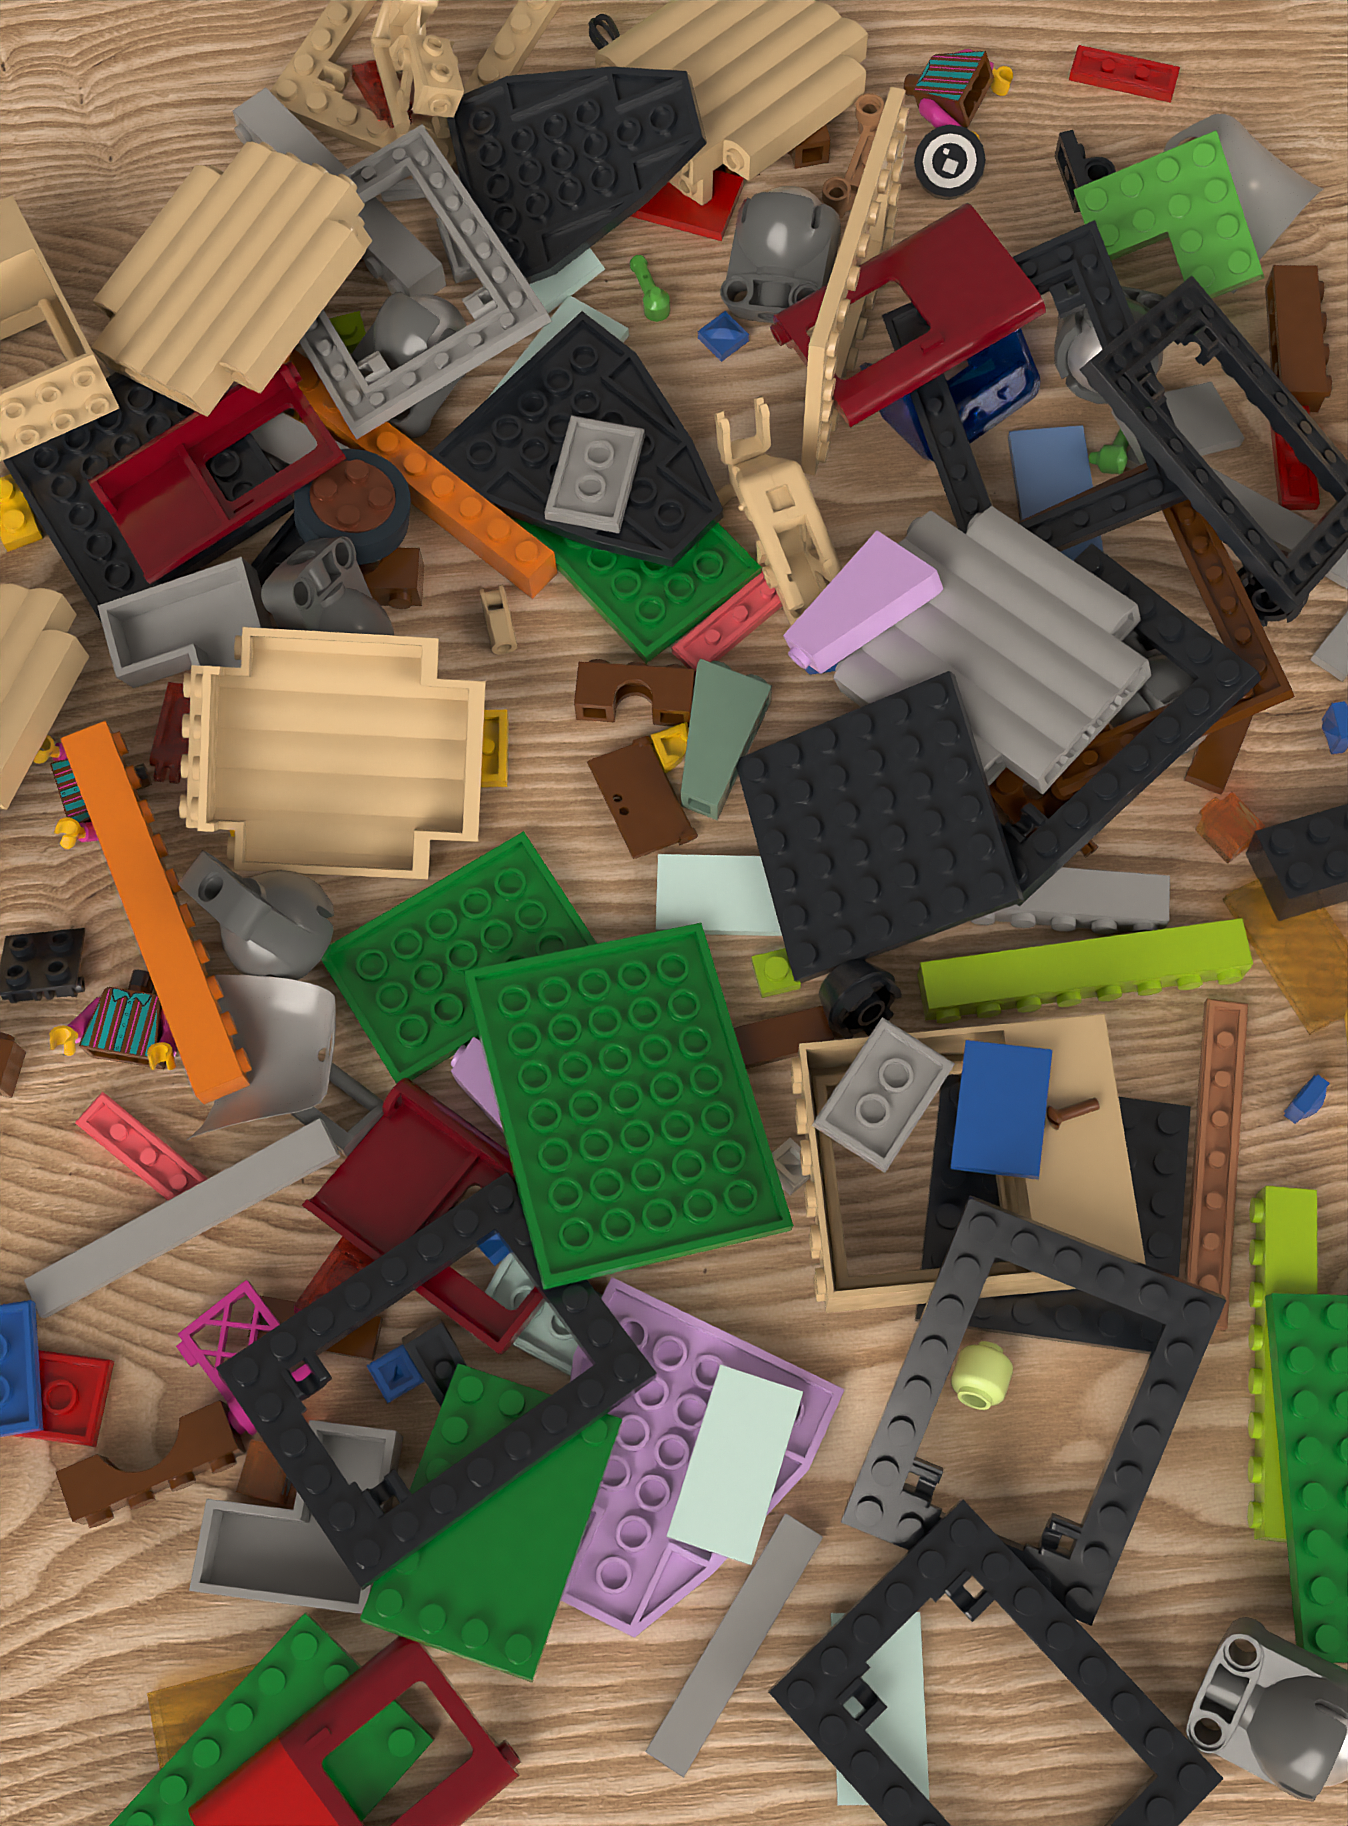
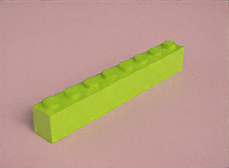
M1243 918L920 962L917 977L925 1021L936 1019L937 1023L946 1024L960 1020L963 1015L977 1014L978 1018H989L1001 1014V1010L1017 1008V1011L1022 1013L1032 1012L1040 1009L1042 1004L1056 1002L1059 1007H1069L1081 1003L1082 999L1097 997L1098 1001H1111L1120 998L1122 993L1136 991L1140 996H1148L1161 992L1162 988L1178 986L1179 990H1191L1202 986V982L1218 980L1220 985L1233 984L1243 979L1252 967L1253 960Z
M1265 1186L1256 1194V1198L1252 1197L1249 1207L1250 1222L1256 1223V1239L1251 1240L1249 1247L1250 1264L1256 1265L1255 1282L1252 1281L1249 1287V1305L1255 1308V1324H1251L1248 1338L1250 1350L1255 1351V1368H1250L1248 1377L1249 1393L1255 1394V1412L1251 1411L1248 1419L1249 1437L1255 1439V1456H1250L1248 1461V1480L1250 1483H1254V1501L1249 1502L1247 1519L1249 1528L1254 1529V1540L1287 1543L1265 1296L1271 1293L1318 1294L1317 1190Z

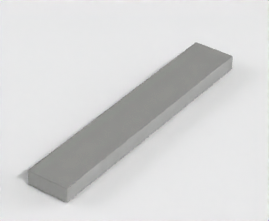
M785 1513L645 1751L647 1754L684 1778L823 1538L821 1535Z

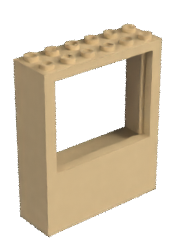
M13 195L0 200V340L47 320L67 362L0 391V462L119 409L103 372Z
M1105 1014L908 1033L955 1063L948 1075L962 1074L966 1040L1051 1049L1052 1060L1047 1107L1052 1106L1058 1110L1095 1097L1099 1102L1100 1109L1063 1121L1059 1130L1051 1127L1046 1113L1039 1180L996 1175L1000 1207L1146 1265ZM869 1037L799 1044L798 1057L791 1058L793 1094H801V1099H796L795 1118L797 1134H805L806 1140H800L802 1176L810 1175L811 1182H805L807 1217H815L816 1224L810 1225L809 1243L811 1259H820V1268H815L816 1302L824 1301L826 1313L927 1303L940 1268L848 1277L832 1138L813 1127L812 1124L828 1101L826 1087L839 1084ZM998 1262L992 1264L979 1298L1076 1288L1011 1262Z

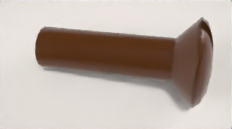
M1094 1097L1058 1110L1048 1106L1046 1113L1051 1127L1059 1130L1063 1121L1099 1110L1100 1106L1098 1100Z

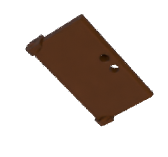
M650 736L635 739L629 746L587 761L633 859L679 843V846L698 837L652 747L653 742ZM614 797H620V798H621V801H620L619 799H614V800H613V798H614Z

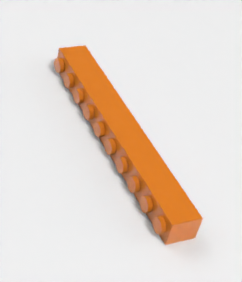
M295 349L292 350L284 364L291 360L303 379L297 385L335 441L350 449L375 453L395 465L408 484L411 498L410 503L533 599L557 575L555 554L550 548L386 421L356 439L311 361Z
M105 720L60 738L196 1097L205 1105L250 1086L246 1072L252 1070L250 1061L244 1048L236 1049L232 1036L238 1034L236 1025L229 1011L222 1013L218 999L224 997L215 974L208 976L204 963L210 961L202 940H194L190 928L196 926V922L188 904L181 905L176 893L182 891V888L178 885V876L174 868L167 870L163 857L168 856L169 853L160 833L154 835L149 823L156 820L147 799L140 801L136 789L142 787V783L134 765L128 767L126 765L123 755L128 754L129 750L121 732L113 733Z

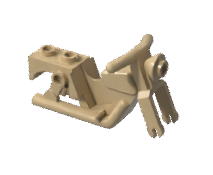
M383 0L372 32L371 46L395 131L400 134H406L410 126L407 110L410 103L412 81L414 82L415 89L413 113L433 116L432 124L436 138H448L451 136L447 117L454 118L464 93L458 71V58L452 51L454 41L434 35H426V20L438 7L439 0Z
M763 396L754 398L756 435L750 438H741L731 442L730 425L728 419L724 416V411L721 410L714 413L718 450L721 454L722 462L728 465L730 482L716 492L722 507L732 498L738 497L741 503L738 506L739 510L744 511L747 518L753 521L760 540L756 541L758 564L765 562L766 566L762 569L766 583L770 589H776L790 626H792L827 587L822 575L831 582L843 568L809 486L811 483L805 478L801 466L793 460L771 457L769 454H764L771 447L770 413L767 403L764 404Z

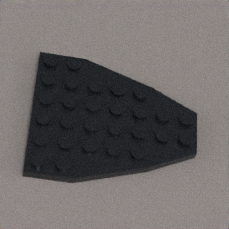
M601 67L505 76L463 94L454 118L447 117L461 183L528 284L557 274L648 203L707 144L692 79L687 71Z
M583 311L428 453L508 516L591 548L673 567L723 518V507L693 440L636 352ZM571 415L645 429V438L619 533L545 519L544 512Z

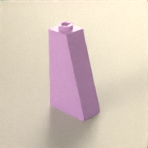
M876 530L783 635L790 648L788 652L789 657L800 667L806 669L810 666L822 674L939 595L943 590V586L937 570Z

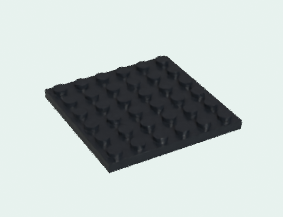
M118 372L107 377L106 381L118 403L119 409L3 460L100 622L98 605L193 574L294 509V499L289 495L152 584H149L114 519L92 490L88 479L194 413L195 410ZM251 433L206 462L207 469L227 501L236 500L276 474V471Z
M951 671L937 675L740 757L736 768L795 982L800 981L803 983L830 973L837 966L848 960H866L1024 902L955 674Z
M948 1075L940 1087L920 1270L941 1268L969 1195L1000 1207L996 1174L951 1169L961 1075ZM1118 1097L1145 1263L1150 1267L1179 1278L1191 1106ZM995 1257L993 1263L1008 1261ZM1079 1289L979 1298L967 1329L1150 1355L1163 1323ZM926 1303L916 1304V1322L920 1321Z

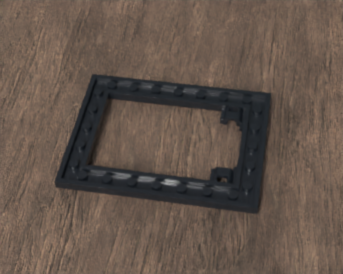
M1095 220L1012 257L1036 287L1040 295L1050 291L1060 319L1084 308L1087 309L1102 350L1135 323ZM1078 286L1080 292L1069 296L1067 290ZM912 302L882 315L894 351L924 335L931 329ZM1149 362L1144 367L1147 369V373L1151 372L1156 377L1152 364ZM943 373L910 392V396L957 527L966 534L970 520L977 513H983L991 507L992 503L945 374ZM1142 386L1151 396L1150 390L1147 387ZM1165 401L1159 407L1174 423L1168 405ZM1137 439L1148 467L1147 471L1019 524L1061 552L1186 501L1188 498L1175 483L1168 479L1164 469L1150 453L1141 447Z
M1190 276L1079 369L1087 378L1090 387L1103 397L1113 409L1115 416L1124 422L1136 436L1141 447L1153 456L1164 469L1168 479L1180 488L1190 500L1192 507L1202 514L1216 531L1218 538L1230 547L1241 560L1245 570L1257 579L1267 591L1269 598L1279 605L1286 615L1303 602L1348 550V460L1193 276ZM1173 341L1177 345L1182 343L1183 346L1188 345L1190 342L1199 344L1201 352L1195 358L1199 365L1202 364L1204 366L1212 358L1216 357L1221 363L1223 371L1228 376L1233 377L1244 390L1249 402L1260 409L1269 420L1272 429L1281 435L1292 447L1297 459L1308 466L1318 478L1320 486L1336 500V503L1287 556L1283 554L1159 407L1167 400L1164 396L1165 388L1151 372L1147 373L1148 371L1144 366ZM1142 386H1145L1150 390L1151 396Z
M1092 543L1073 561L1138 604L1141 621L1134 627L1133 631L1196 681L1049 819L1029 802L1021 809L1022 816L1017 823L1011 824L1008 821L1003 825L1000 822L1024 902L1261 680L1260 674L1255 668ZM1036 827L1037 830L1030 837L1026 838V836ZM1024 902L1018 903L1017 905L1020 907Z
M507 1172L216 1367L218 1373L362 1591L657 1377V1372L587 1279L543 1289L518 1187ZM497 1234L593 1366L414 1494H411L395 1469L385 1475L383 1481L372 1489L367 1488L362 1492L355 1481L349 1485L302 1415L307 1411L302 1401L315 1394L327 1382L332 1380L330 1373L318 1355ZM306 1364L311 1373L303 1380L297 1382L291 1373ZM395 1496L400 1504L385 1513L381 1505Z
M969 1195L843 1511L841 1523L910 1550L946 1514L942 1512V1508L931 1504L933 1492L943 1474V1467L918 1458L916 1454L995 1257L1159 1321L1163 1325L1081 1524L1052 1513L1046 1523L1038 1548L1027 1543L1024 1546L996 1534L1076 1620L1092 1626L1224 1308L1226 1298L1221 1294ZM909 1472L920 1476L916 1487L905 1483ZM1062 1535L1074 1539L1070 1550L1058 1546Z
M960 1499L768 1690V1693L887 1826H952L866 1731L888 1707L863 1680L862 1676L871 1668L866 1662L930 1598L936 1603L946 1594L971 1622L995 1600L1154 1772L1145 1784L1104 1826H1179L1224 1779L964 1499ZM972 1576L983 1587L975 1597L963 1586ZM852 1696L864 1707L855 1717L844 1707V1704Z

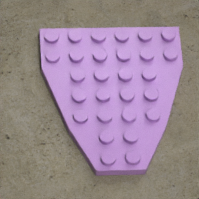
M611 1277L601 1299L657 1372V1377L607 1413L621 1418L622 1425L561 1601L635 1638L709 1578L728 1558L666 1537L720 1365L803 1391L767 1515L809 1470L845 1389ZM579 1345L573 1356L570 1382L593 1366Z

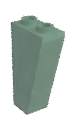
M700 658L696 669L681 786L682 807L718 821L737 779L738 772L736 767L739 759L748 754L771 704L772 685L767 684L763 678L753 674L745 676L732 671L728 665L720 661L708 662Z

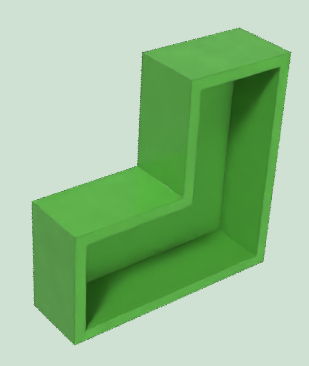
M1217 130L1074 189L1084 223L1087 224L1095 220L1111 261L1170 237L1183 280L1186 281L1190 276H1193L1211 299L1264 279V274Z

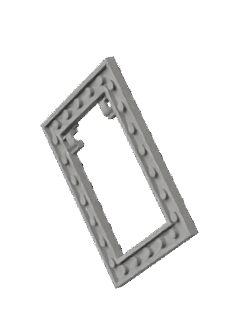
M423 124L340 174L346 175L356 184V192L363 203L412 175L483 287L462 299L465 307L475 320L473 323L392 372L379 351L355 363L325 311H321L299 342L356 439L552 322L548 312Z

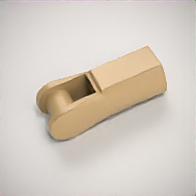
M503 584L499 585V589L484 592V588L479 589L492 652L497 655L514 652L517 649V641ZM503 604L501 609L488 610L490 606Z

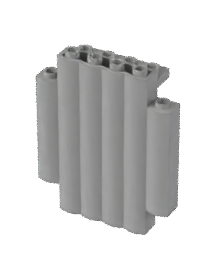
M993 506L986 509L983 513H977L970 520L966 534L933 511H929L924 516L913 520L908 527L907 536L897 544L935 568L943 590L939 595L838 662L833 678L840 692L860 707H863L937 675L951 671L955 674L988 785L1007 767L1040 793L1044 794L1152 676L1148 659L1122 642L1141 621L1138 604Z

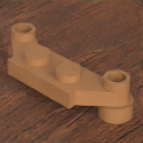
M873 93L864 94L856 101L855 117L858 121L857 130L861 136L845 177L829 178L822 187L823 203L832 207L839 214L840 219L853 207L884 109L882 98Z

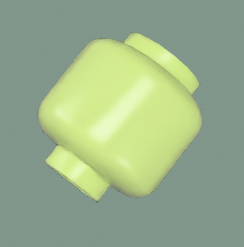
M981 1341L978 1345L974 1344L964 1347L959 1353L951 1377V1385L957 1393V1398L963 1404L979 1410H987L993 1405H998L1005 1399L1013 1374V1364L1003 1354V1349L995 1343Z

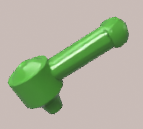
M635 255L629 264L644 293V315L651 321H663L670 314L669 295L663 289L656 287L647 267L648 262L645 257Z
M1121 428L1112 445H1104L1098 452H1091L1089 455V463L1097 465L1102 473L1122 474L1127 465L1126 449L1129 443Z

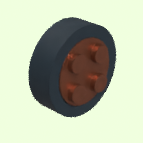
M341 449L346 457L344 461L294 492L296 528L305 543L311 539L348 537L354 544L358 565L372 563L391 554L398 548L406 536L409 526L411 502L409 487L402 473L387 459L369 451Z

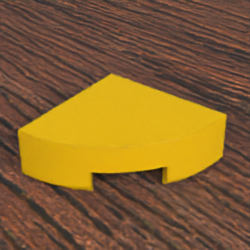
M687 722L650 735L653 747L665 773L677 767L686 755L689 732Z

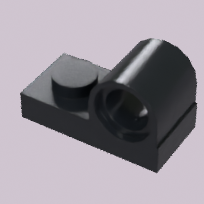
M1073 130L1059 133L1054 157L1074 213L1081 212L1074 189L1115 173V166L1110 160L1103 157L1086 159L1084 146L1082 143L1078 144Z
M438 1316L404 1336L402 1342L441 1407L458 1363L465 1366L467 1364L442 1319Z

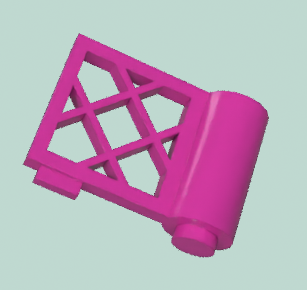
M245 1280L180 1331L178 1336L182 1342L176 1347L190 1367H194L197 1363L200 1364L224 1397L230 1408L228 1418L233 1428L240 1435L247 1431L250 1435L254 1436L257 1430L216 1369L217 1366L223 1363L224 1358H231L237 1354L225 1352L229 1328L251 1330L249 1346L257 1340L258 1330L269 1332L280 1325V1322L248 1280ZM247 1294L255 1305L252 1324L230 1322L233 1304ZM224 1312L222 1321L214 1320ZM261 1315L270 1326L259 1325ZM207 1325L221 1327L217 1351L202 1350L193 1336ZM207 1356L216 1357L215 1367ZM305 1364L291 1374L298 1382L306 1378L311 1372Z

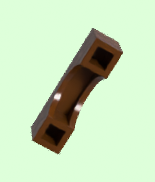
M219 1400L180 1417L178 1435L173 1448L160 1463L150 1469L140 1472H124L109 1458L95 1454L57 1471L56 1475L72 1522L83 1525L88 1524L89 1528L100 1526L115 1518L114 1511L128 1505L130 1510L141 1508L155 1501L154 1494L169 1487L172 1492L178 1491L196 1483L195 1476L211 1469L212 1473L215 1474L237 1464L236 1458L247 1452L240 1434L229 1422L228 1412L230 1408L228 1404Z

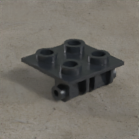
M85 928L5 936L0 962V996L2 1000H9L12 1004L19 1001H41L42 991H44L47 1000L54 998V990L57 997H77L78 993L85 992L84 977L79 976Z

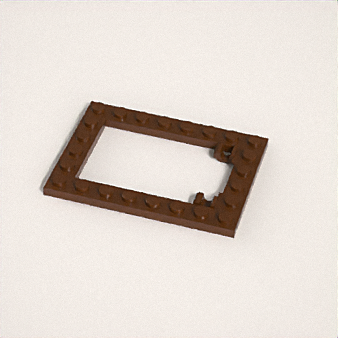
M1147 464L1139 465L1017 523L1019 524L1147 471ZM1188 499L1161 511L1223 645L1255 668L1261 677V680L1201 736L1203 737L1295 696L1222 541L1202 514L1192 507ZM1171 703L1112 729L1107 724L1055 781L1062 797L1080 790Z

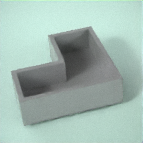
M240 557L98 605L116 678L132 688H136L190 670L191 665L241 668V660H235L234 643L236 635L242 636V627L273 629L268 611L262 602V588L257 570Z
M309 1420V1426L349 1485L355 1481L363 1492L367 1488L372 1489L380 1484L384 1476L394 1469L398 1472L403 1436L397 1431ZM298 1492L296 1494L294 1510L206 1499L189 1591L362 1614L373 1583L362 1591ZM393 1497L381 1505L385 1513L392 1509Z

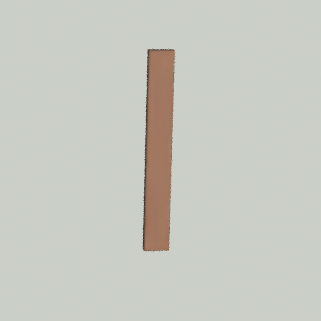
M1207 998L1204 1002L1185 1281L1225 1296L1226 1303L1214 1329L1225 1331L1228 1328L1248 1004Z

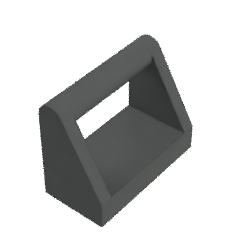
M332 1063L329 1081L370 1112L348 1132L315 1107L290 1114L305 1126L319 1118L322 1119L337 1150L348 1157L384 1115L382 1110L384 1101Z

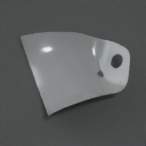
M1213 114L1173 136L1167 142L1164 152L1177 147L1180 142L1187 138H1199L1217 130L1260 261L1297 215L1324 189L1306 180L1263 147L1235 118L1226 114Z
M215 975L224 995L223 998L218 999L222 1013L230 1012L238 1034L232 1036L236 1049L244 1048L252 1067L251 1071L246 1072L250 1086L215 1100L204 1124L187 1140L206 1132L240 1123L300 1112L321 1103L328 1090L336 1031L335 996L329 990L318 985L287 978L256 975ZM331 1034H332V1044H331V1051H330V1056H329L330 1040H331ZM323 1048H326L325 1060L322 1062L318 1059V1053Z

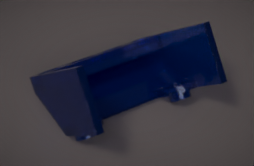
M1021 328L968 358L969 366L947 380L970 444L1034 399L1040 389V375ZM865 362L859 367L862 371L871 366L872 363ZM910 393L879 411L882 418L923 459L934 462Z

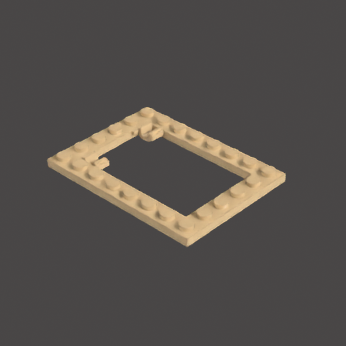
M331 0L270 92L302 124L375 153L405 134L395 131L391 118L344 100L345 97L342 92L348 84L350 71L348 68L335 63L377 0ZM519 0L464 85L463 94L505 76L517 75L564 0ZM327 78L332 80L331 84L325 82L324 79ZM423 115L421 120L415 118L414 122H410L408 132L423 124L455 172L458 166L451 136L448 138H436L432 124L433 116Z
M890 87L809 343L801 468L803 473L814 476L819 462L826 463L831 441H829L830 432L836 431L840 413L834 406V400H832L836 384V378H833L834 374L836 373L840 379L846 380L847 370L854 371L859 354V348H855L857 339L863 340L865 337L868 318H865L864 315L866 309L873 310L877 296L876 289L851 305L850 300L846 299L848 290L855 291L861 269V267L856 266L858 258H862L861 264L892 247L896 230L893 228L898 213L896 204L901 188V183L898 182L904 164V159L901 157L907 134L901 132H905L910 108L904 107L905 89ZM870 225L869 234H867L866 232L868 226Z

